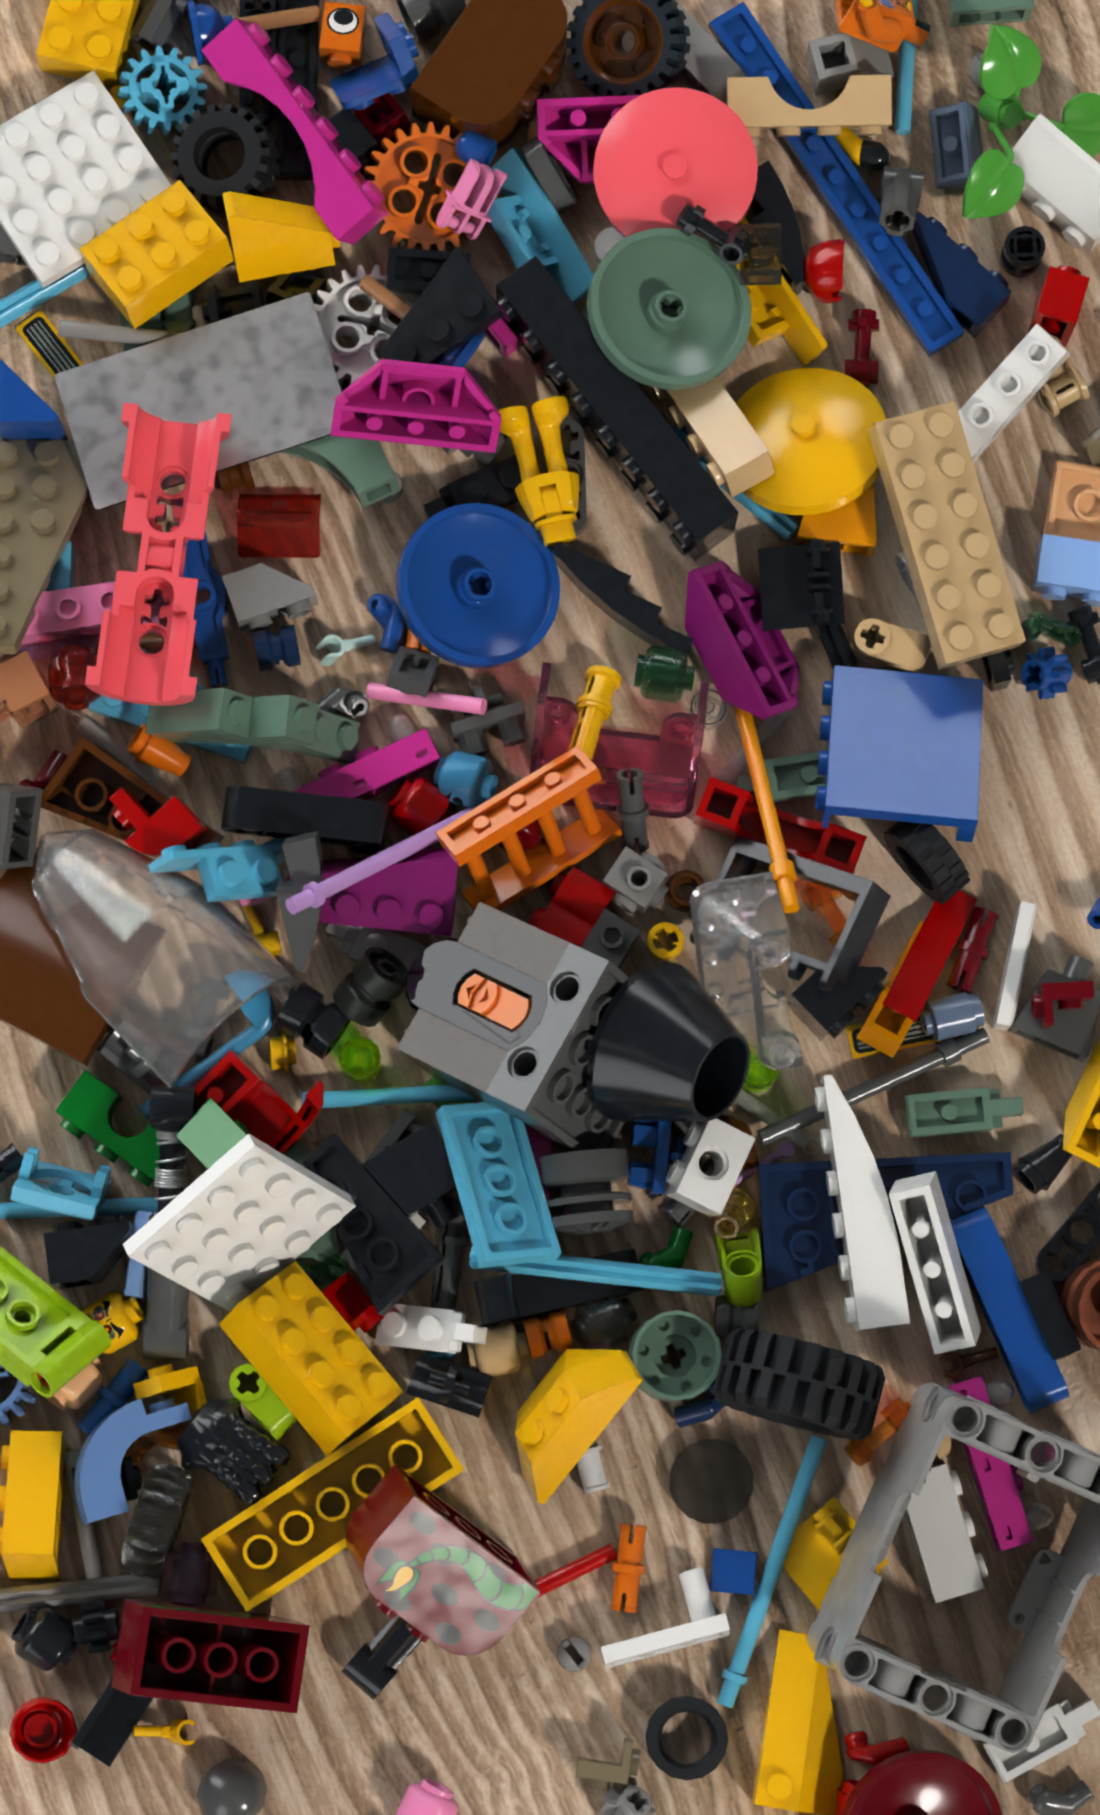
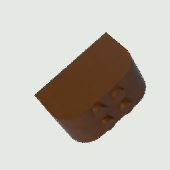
M471 0L411 85L412 116L426 125L428 122H433L435 130L439 133L446 124L449 125V137L452 139L461 132L473 131L496 140L497 149L507 144L515 136L522 124L529 126V123L534 120L537 115L536 99H540L544 92L551 94L562 77V73L559 71L565 61L567 39V12L562 0Z

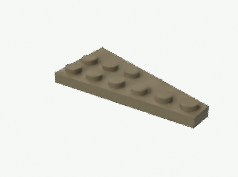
M0 440V654L17 653L35 615L34 608L42 591H46L51 580L50 574L56 561H60L82 514V505L89 489L74 440Z

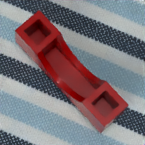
M710 777L695 814L693 824L734 840L736 836H741L767 845L756 797L747 790ZM776 808L786 852L853 874L867 836L830 822L828 828H822V822L801 818Z

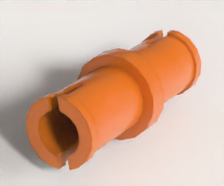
M620 1523L617 1561H612L611 1568L612 1571H615L610 1609L621 1611L623 1609L624 1595L626 1594L624 1612L637 1613L640 1576L645 1574L646 1565L642 1564L647 1526L638 1524L634 1526L632 1542L633 1524Z

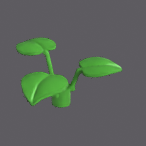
M990 25L989 39L981 60L979 72L980 84L985 94L979 101L978 111L984 120L990 122L988 129L995 134L1005 154L995 148L989 149L974 163L966 183L962 202V216L967 219L1001 215L1013 208L1018 202L1024 188V173L1019 166L1012 163L1015 154L1001 129H1011L1018 126L1022 119L1033 121L1038 116L1024 110L1021 102L1016 97L1020 96V88L1031 86L1037 81L1042 62L1040 51L1028 36L1016 29L1003 25ZM1092 92L1079 93L1066 103L1062 112V122L1047 118L1091 157L1100 152V95Z

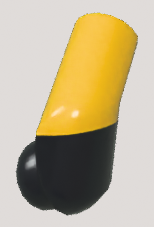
M841 128V135L834 136L843 151L855 164L869 167L873 171H881L884 169V165H888L889 151L882 143L860 138L851 128Z

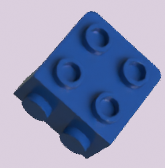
M388 12L373 18L387 55L336 76L329 81L334 94L344 109L361 110L373 104L374 98L386 93L398 94L404 92L411 87L412 82L419 75L413 58L419 56L411 34L407 33L402 21L395 23Z

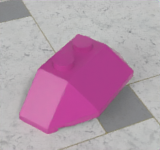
M641 95L536 99L538 140L580 184H594V157L603 130L624 105Z
M381 359L335 398L330 436L496 453L501 414L464 367Z

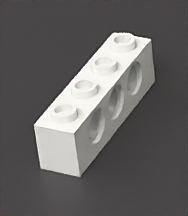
M1036 324L958 411L973 463L1072 354L1039 324Z

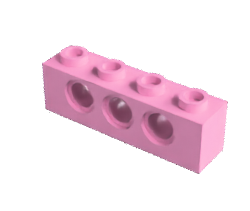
M115 581L42 592L34 608L35 615L20 647L100 636L103 610L111 611ZM155 595L154 601H147L146 604H150L152 608V623L160 624L158 619L160 607L168 606V604L164 602L162 595Z

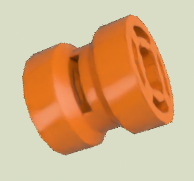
M564 1308L551 1311L548 1317L538 1318L531 1316L522 1319L532 1360L545 1357L547 1352L556 1349L560 1352H565L566 1349H574ZM543 1332H547L548 1337H544Z

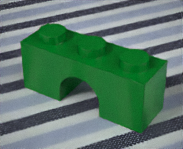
M84 1070L55 1110L56 1113L64 1118L59 1125L78 1139H81L84 1133L98 1142L94 1147L95 1151L112 1163H115L118 1157L132 1166L128 1174L149 1188L151 1183L155 1181V1168L159 1167V1164L155 1163L156 1160H159V1145L155 1143L160 1142L156 1138V1129L151 1128L149 1124L141 1134L135 1137H123L116 1134L112 1126V1116L123 1098L119 1093Z

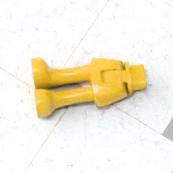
M564 396L545 398L531 406L548 473L540 474L527 407L511 406L498 410L501 414L499 432L509 437L520 470L521 483L514 488L516 495L529 520L534 523L535 530H541L544 546H553L556 542L562 544L577 539L573 522L577 521L579 476L578 473L568 470L562 447L560 426L569 413L568 400Z

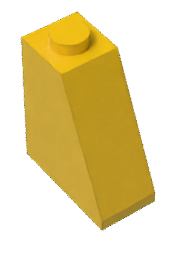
M231 191L222 193L239 283L336 265L333 249L341 247L340 241L334 237L314 209V206Z

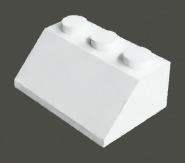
M1040 113L1012 149L1015 154L1012 163L1019 166L1024 173V188L1021 195L1032 204V209L1039 218L1045 222L1052 221L1063 231L1064 238L1072 246L1078 249L1082 247L1090 254L1100 243V164Z

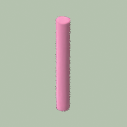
M372 682L368 684L366 691L367 698L479 715H484L487 709V700L485 698L428 691L427 696L422 697L405 694L400 690L387 687L386 684Z

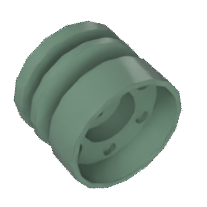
M681 1310L659 1313L641 1323L630 1337L626 1351L643 1379L637 1388L651 1398L666 1402L691 1399L707 1390L717 1377L722 1357L719 1338L711 1325L698 1315ZM667 1345L670 1346L672 1351L680 1350L682 1357L676 1360L677 1368L673 1369L671 1363L663 1364L661 1361V1356L667 1353L665 1347Z

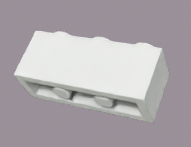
M947 1463L931 1468L919 1495L911 1493V1500L904 1513L931 1603H938L985 1589L982 1579L988 1578V1571L981 1552L974 1554L970 1537L976 1536L971 1516L968 1511L962 1513L957 1496L962 1495L963 1491L956 1470L949 1471Z

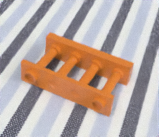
M578 745L435 832L440 844L459 867L467 863L474 884L461 891V894L474 911L479 902L500 911L623 835L619 826L601 806L596 809L594 808L587 788L602 780L597 766ZM573 798L580 819L560 831L552 810ZM538 820L545 840L534 849L524 852L517 831ZM502 841L510 862L489 874L481 854Z

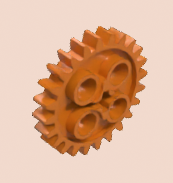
M433 122L427 123L424 133L420 132L416 123H412L408 137L398 128L394 131L397 143L394 144L387 138L381 141L382 147L385 150L384 154L379 151L371 152L370 156L377 163V166H366L363 171L373 177L372 182L384 195L385 199L381 202L389 214L381 220L383 225L379 228L377 234L380 236L388 231L393 233L390 246L393 247L401 240L406 241L405 248L414 249L415 245H419L421 250H430V247L434 245L436 251H445V242H448L454 250L456 247L460 248L459 235L468 241L471 240L467 238V233L455 234L449 226L443 229L438 227L431 218L433 206L444 204L447 198L446 189L453 191L455 188L449 186L444 181L443 170L445 167L455 166L462 174L468 164L460 160L455 151L456 142L462 132L452 139L449 137L450 126L447 124L437 134L435 133ZM416 153L423 159L424 168L420 174H412L405 168L404 158L406 154ZM437 154L440 156V162L431 183V188L437 192L427 198L422 221L418 225L414 222L424 195V191L418 188V185H422L429 179L434 155ZM396 192H404L411 198L412 208L409 213H400L393 207L392 197ZM455 210L454 216H456L458 210ZM471 215L468 221L471 222L474 216Z

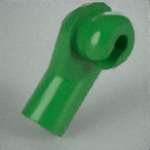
M674 1226L667 1248L654 1254L645 1252L640 1257L638 1264L681 1269L694 1232Z

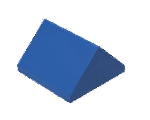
M0 359V436L2 440H66L68 437L59 416Z

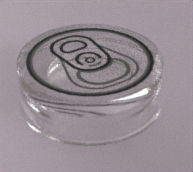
M700 688L689 699L687 707L688 717L700 729H716L726 721L729 713V703L722 700L716 688Z

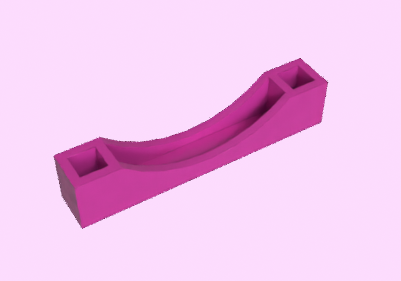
M238 18L234 19L201 51L223 82L261 94L275 104L293 123L304 142L312 166L315 186L314 209L338 241L354 245L389 214L381 202L385 199L383 193L372 181L365 180L359 171L362 167L360 161L349 149H343L337 141L336 137L339 135L337 129L327 118L320 117L313 108L316 104L315 99L302 85L298 86L290 76L293 73V69L286 59L272 51L267 44L271 41L267 32L256 22L251 24Z

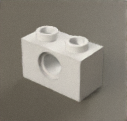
M717 1118L710 1121H694L684 1137L683 1144L687 1145L681 1161L676 1159L667 1174L666 1182L670 1185L665 1195L708 1217L721 1215L756 1138ZM703 1153L708 1154L714 1161V1171L710 1176L705 1175L699 1167V1159Z

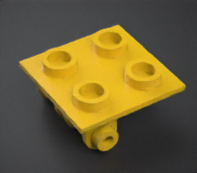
M834 1496L796 1528L782 1567L819 1612L830 1583L840 1567L841 1556L856 1524L854 1519ZM886 1557L882 1563L876 1565L877 1574L889 1563Z

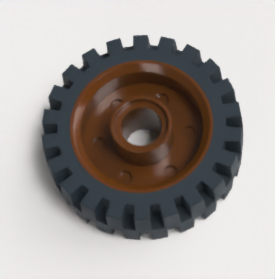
M582 0L584 2L582 6H576L572 13L576 16L575 20L569 22L567 31H571V38L566 39V48L571 49L572 54L568 55L570 65H575L577 69L574 71L576 77L585 82L584 86L589 91L597 93L599 97L642 95L653 90L668 88L670 84H674L680 77L678 75L679 70H683L687 63L684 60L685 53H690V44L686 43V36H690V30L688 26L684 25V20L687 18L684 12L677 8L678 3L676 0ZM627 31H631L634 35L635 43L632 50L627 53L622 46V38Z

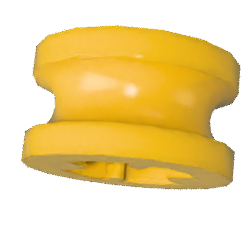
M671 922L656 924L651 928L647 936L646 946L648 952L659 961L674 960L680 955L684 946L683 932L677 925ZM663 931L666 936L674 935L677 942H673L672 947L675 949L671 952H667L664 947L657 949L654 946V942H658L659 939L655 936L656 934Z

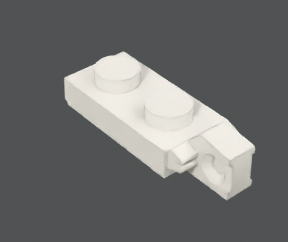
M395 1304L383 1315L384 1318L378 1322L375 1344L381 1346L456 1354V1352H461L462 1342L485 1345L488 1328L465 1324L466 1314L460 1311Z
M1091 1698L1074 1707H1071L1068 1699L1059 1704L1056 1702L1045 1709L1032 1742L1023 1751L1012 1753L986 1742L982 1743L1002 1782L1007 1783L1079 1742L1078 1739L1086 1735L1082 1725L1100 1716V1711Z

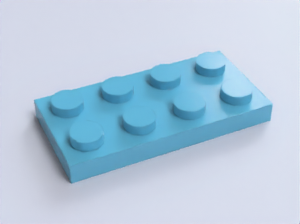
M485 1102L442 1105L436 1112V1117L479 1268L555 1261L562 1253L524 1121Z

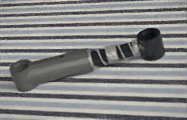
M152 1086L150 1126L156 1129V1138L160 1142L155 1143L159 1145V1160L155 1161L156 1164H159V1167L155 1168L156 1174L154 1178V1185L158 1187V1197L154 1198L155 1201H158V1211L149 1216V1221L186 1189L185 1186L188 1185L189 1168L185 1165V1158L189 1155V1152L176 1135L196 1114V1087ZM148 1268L147 1313L143 1335L144 1359L187 1360L190 1339V1321L188 1318L189 1289Z

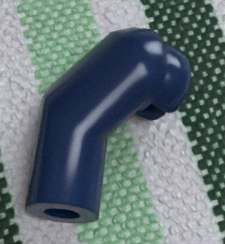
M715 1380L705 1390L708 1398L674 1408L675 1420L680 1428L710 1420L725 1407L715 1400L713 1394Z

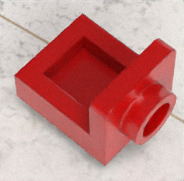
M348 1271L321 1291L353 1331L360 1327L366 1333L384 1318V1316L377 1313L371 1299Z

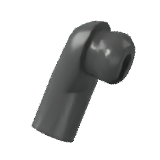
M1083 1780L1063 1794L1049 1791L1045 1784L1034 1786L1028 1794V1800L1033 1804V1810L1039 1815H1072L1095 1798Z

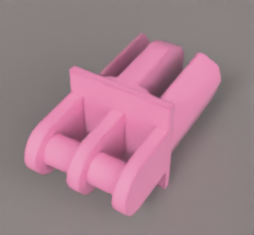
M470 158L454 190L446 189L447 198L438 213L436 225L442 229L449 226L453 233L460 234L464 232L467 233L468 239L475 240L486 221L490 223L492 221L488 212L507 178V173L499 169L492 171L489 166L479 164L478 161ZM455 210H458L456 216H454ZM472 215V216H474V217H473V219H472L471 222H470V221H468V220H469L470 216Z

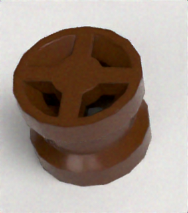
M249 462L217 472L223 496L232 494L233 490L239 487H244L247 490L255 488Z

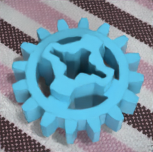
M156 46L153 56H150L145 49H142L138 56L139 62L130 58L126 65L128 72H122L118 81L124 86L119 88L117 97L128 100L123 105V114L133 112L135 118L132 125L136 127L142 122L146 123L147 134L150 135L155 127L161 128L163 137H168L172 126L179 133L184 132L179 128L184 120L192 123L195 119L191 114L198 109L202 111L206 102L202 97H199L204 95L207 90V84L197 83L202 75L201 68L194 70L189 68L192 60L190 56H187L182 61L177 59L178 49L173 48L169 55H164L162 47ZM151 69L149 78H141L140 82H136L141 74ZM159 80L160 87H162L163 92L168 94L166 101L164 99V96H162L161 90L156 89ZM184 100H188L187 104L180 111L173 113L175 104H183Z

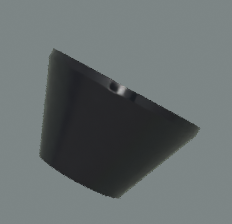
M657 961L656 966L658 967L648 972L640 969L620 987L606 1007L597 1025L588 1054L595 1058L593 1078H586L589 1099L599 1114L617 1122L710 1121L716 1119L732 1105L743 1087L750 1063L748 1042L690 970L673 961Z

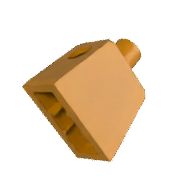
M874 483L861 496L845 506L826 513L803 515L795 546L809 544L808 541L823 539L825 543L840 542L841 552L873 556L877 542Z

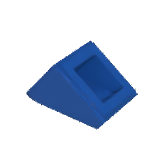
M713 1548L710 1591L754 1595L757 1552Z

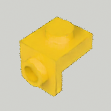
M172 1364L160 1366L147 1371L148 1379L133 1384L137 1400L170 1393V1397L174 1399L175 1406L187 1403L190 1413L201 1410L207 1403L204 1385L197 1366L177 1371L173 1370Z

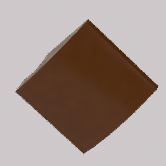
M35 853L33 866L7 869L0 879V1021L87 1067L104 1034L109 1033L123 1017L172 925Z

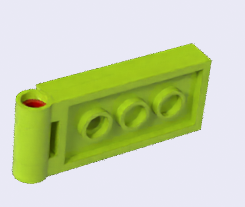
M0 1246V1365L25 1386L29 1387L31 1385L37 1393L43 1397L50 1398L111 1346V1338L107 1330L99 1322L91 1320Z

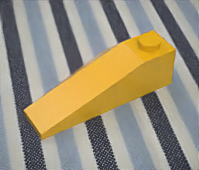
M779 1629L752 1802L755 1805L795 1812L836 1815L837 1788L842 1787L844 1772L827 1667L815 1662V1654L808 1646V1634Z

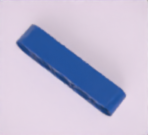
M983 1206L950 1220L966 1277L1027 1411L1032 1414L1068 1398L1070 1395L1057 1362L1050 1354L1020 1286L1017 1273L989 1212Z

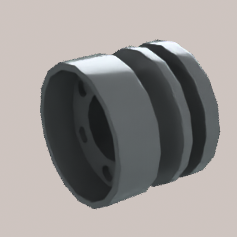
M627 1149L581 1150L539 1158L542 1187L561 1189L562 1193L561 1197L547 1201L549 1210H563L564 1213L562 1216L551 1217L555 1231L570 1235L608 1232L621 1225L634 1222L633 1210H614L613 1205L630 1202L632 1200L631 1193L612 1191L611 1184L629 1178Z

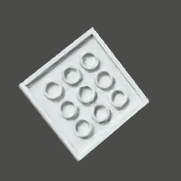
M94 71L84 75L0 125V225L42 288L85 264L79 250L81 247L171 186Z
M248 1133L123 1243V1247L128 1257L230 1312L239 1302L280 1273L299 1255L307 1251L314 1242L330 1228L338 1224L356 1205L350 1194Z

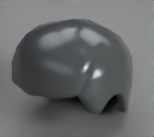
M235 1758L226 1759L214 1765L201 1778L197 1792L201 1813L203 1815H257L264 1806L267 1786L262 1772L250 1761Z

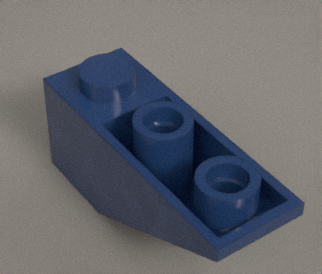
M919 212L916 215V222L912 231L932 282L961 327L976 338L1007 304L1012 292L1008 288L1009 284L997 271L992 269L988 271L977 261L978 257L970 247L963 243L958 245L947 236V230L941 222L934 217L927 218Z

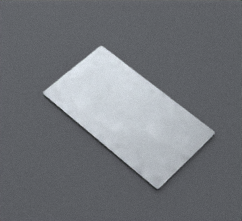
M308 292L55 375V381L90 496L97 511L125 503L127 499L129 484L122 479L128 428L121 421L123 402L138 404L145 412L160 417L164 421L191 424L214 419L217 413L232 414L229 437L221 441L219 445L217 473L330 436L335 398L342 393L312 296ZM169 475L163 480L161 488L165 490L183 484L185 481L178 475Z

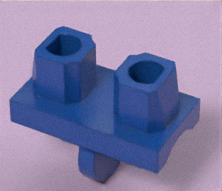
M636 1122L632 1126L631 1146L653 1148L651 1164L629 1163L627 1185L649 1190L648 1196L661 1197L662 1194H665L668 1163L673 1164L676 1159L681 1161L686 1150V1145L683 1144L684 1138L675 1137L673 1152H669L672 1122Z

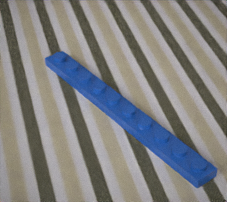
M744 2L709 22V29L720 46L740 66L747 77H769L774 90L785 102L797 108L815 109ZM801 129V136L782 137L928 357L963 337L965 331L902 237L888 235L886 229L879 224L880 204L835 137L817 136V129Z

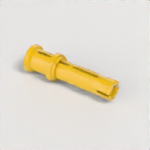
M593 665L586 670L585 680L587 684L584 694L576 702V709L579 715L567 750L569 751L578 745L590 760L593 758L603 722L607 721L612 715L613 706L611 701L614 692L620 688L622 683V677L617 671L602 665Z

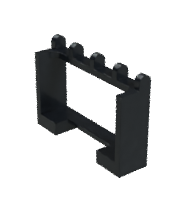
M736 836L690 934V942L701 946L707 936L719 942L723 938L720 952L726 956H732L738 944L757 950L754 956V965L757 967L766 968L772 956L791 962L788 969V977L799 981L806 969L809 968L822 973L819 980V988L821 990L832 991L836 982L849 988L891 896L872 880L787 852L788 859L794 863L797 878L839 891L849 900L855 901V905L828 963L727 928V925L754 868L769 872V866L772 864L767 845Z

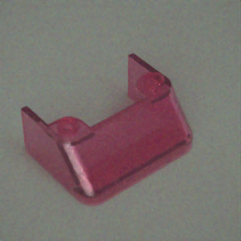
M543 662L529 775L567 752L579 715L576 705L570 700L548 696L551 663ZM701 682L696 714L678 712L667 716L661 724L660 736L609 729L600 730L591 761L599 769L602 780L587 788L595 809L616 811V806L620 803L616 773L626 768L627 778H629L631 783L630 768H638L643 771L644 801L649 804V816L681 818L691 812L694 806L705 728L708 682ZM573 798L561 805L575 806Z

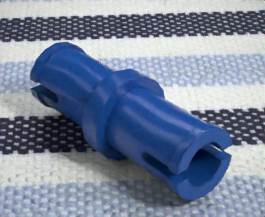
M128 1357L108 1386L104 1387L102 1385L97 1392L100 1396L76 1426L89 1435L103 1418L127 1404L126 1402L135 1392L133 1384L143 1381L148 1376L147 1370Z

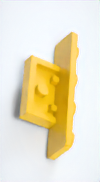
M744 217L737 227L744 228L748 232L751 249L746 259L736 264V267L746 283L751 301V325L747 339L752 347H755L783 335L803 366L812 364L826 349L827 342L804 309L798 296L785 280L776 262L770 257L754 229Z

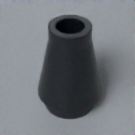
M1058 1134L1053 1140L1018 1159L1019 1164L1014 1168V1174L1019 1182L1031 1193L1037 1194L1041 1189L1048 1190L1068 1160L1073 1156L1063 1150V1134Z

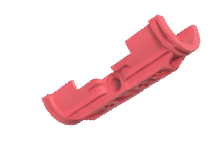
M123 402L121 421L128 428L122 479L129 485L122 530L127 533L141 534L142 537L137 572L117 570L112 609L111 611L103 610L96 666H87L85 685L100 695L130 703L157 706L182 705L193 701L195 698L197 678L189 677L196 628V620L193 618L199 579L183 577L187 551L186 544L189 540L200 541L204 539L209 496L214 489L219 445L221 441L229 437L232 414L217 413L214 419L191 424L164 421L160 417L145 412L138 404ZM169 475H178L184 479L185 487L180 493L171 495L164 492L161 488L163 480ZM167 504L173 506L174 523L179 524V526H172L170 532L165 533L162 530V526L157 523L165 521ZM155 595H162L164 602L168 604V606L160 607L158 618L160 624L152 623V608L150 604H146L147 601H154ZM150 633L158 634L164 640L163 648L155 654L145 653L140 648L142 638Z

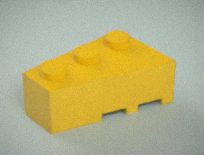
M11 1430L10 1445L2 1446L1 1468L2 1471H7L6 1486H0V1512H4L3 1527H0V1553L10 1581L61 1582L62 1568H59L57 1561L59 1541H63V1527H60L62 1500H64L65 1462L63 1453H66V1443L62 1431Z

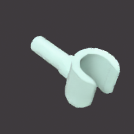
M330 634L315 649L326 648L331 652V654L326 655L320 661V664L323 666H331L343 653L376 643L373 634L350 640H342L339 636Z

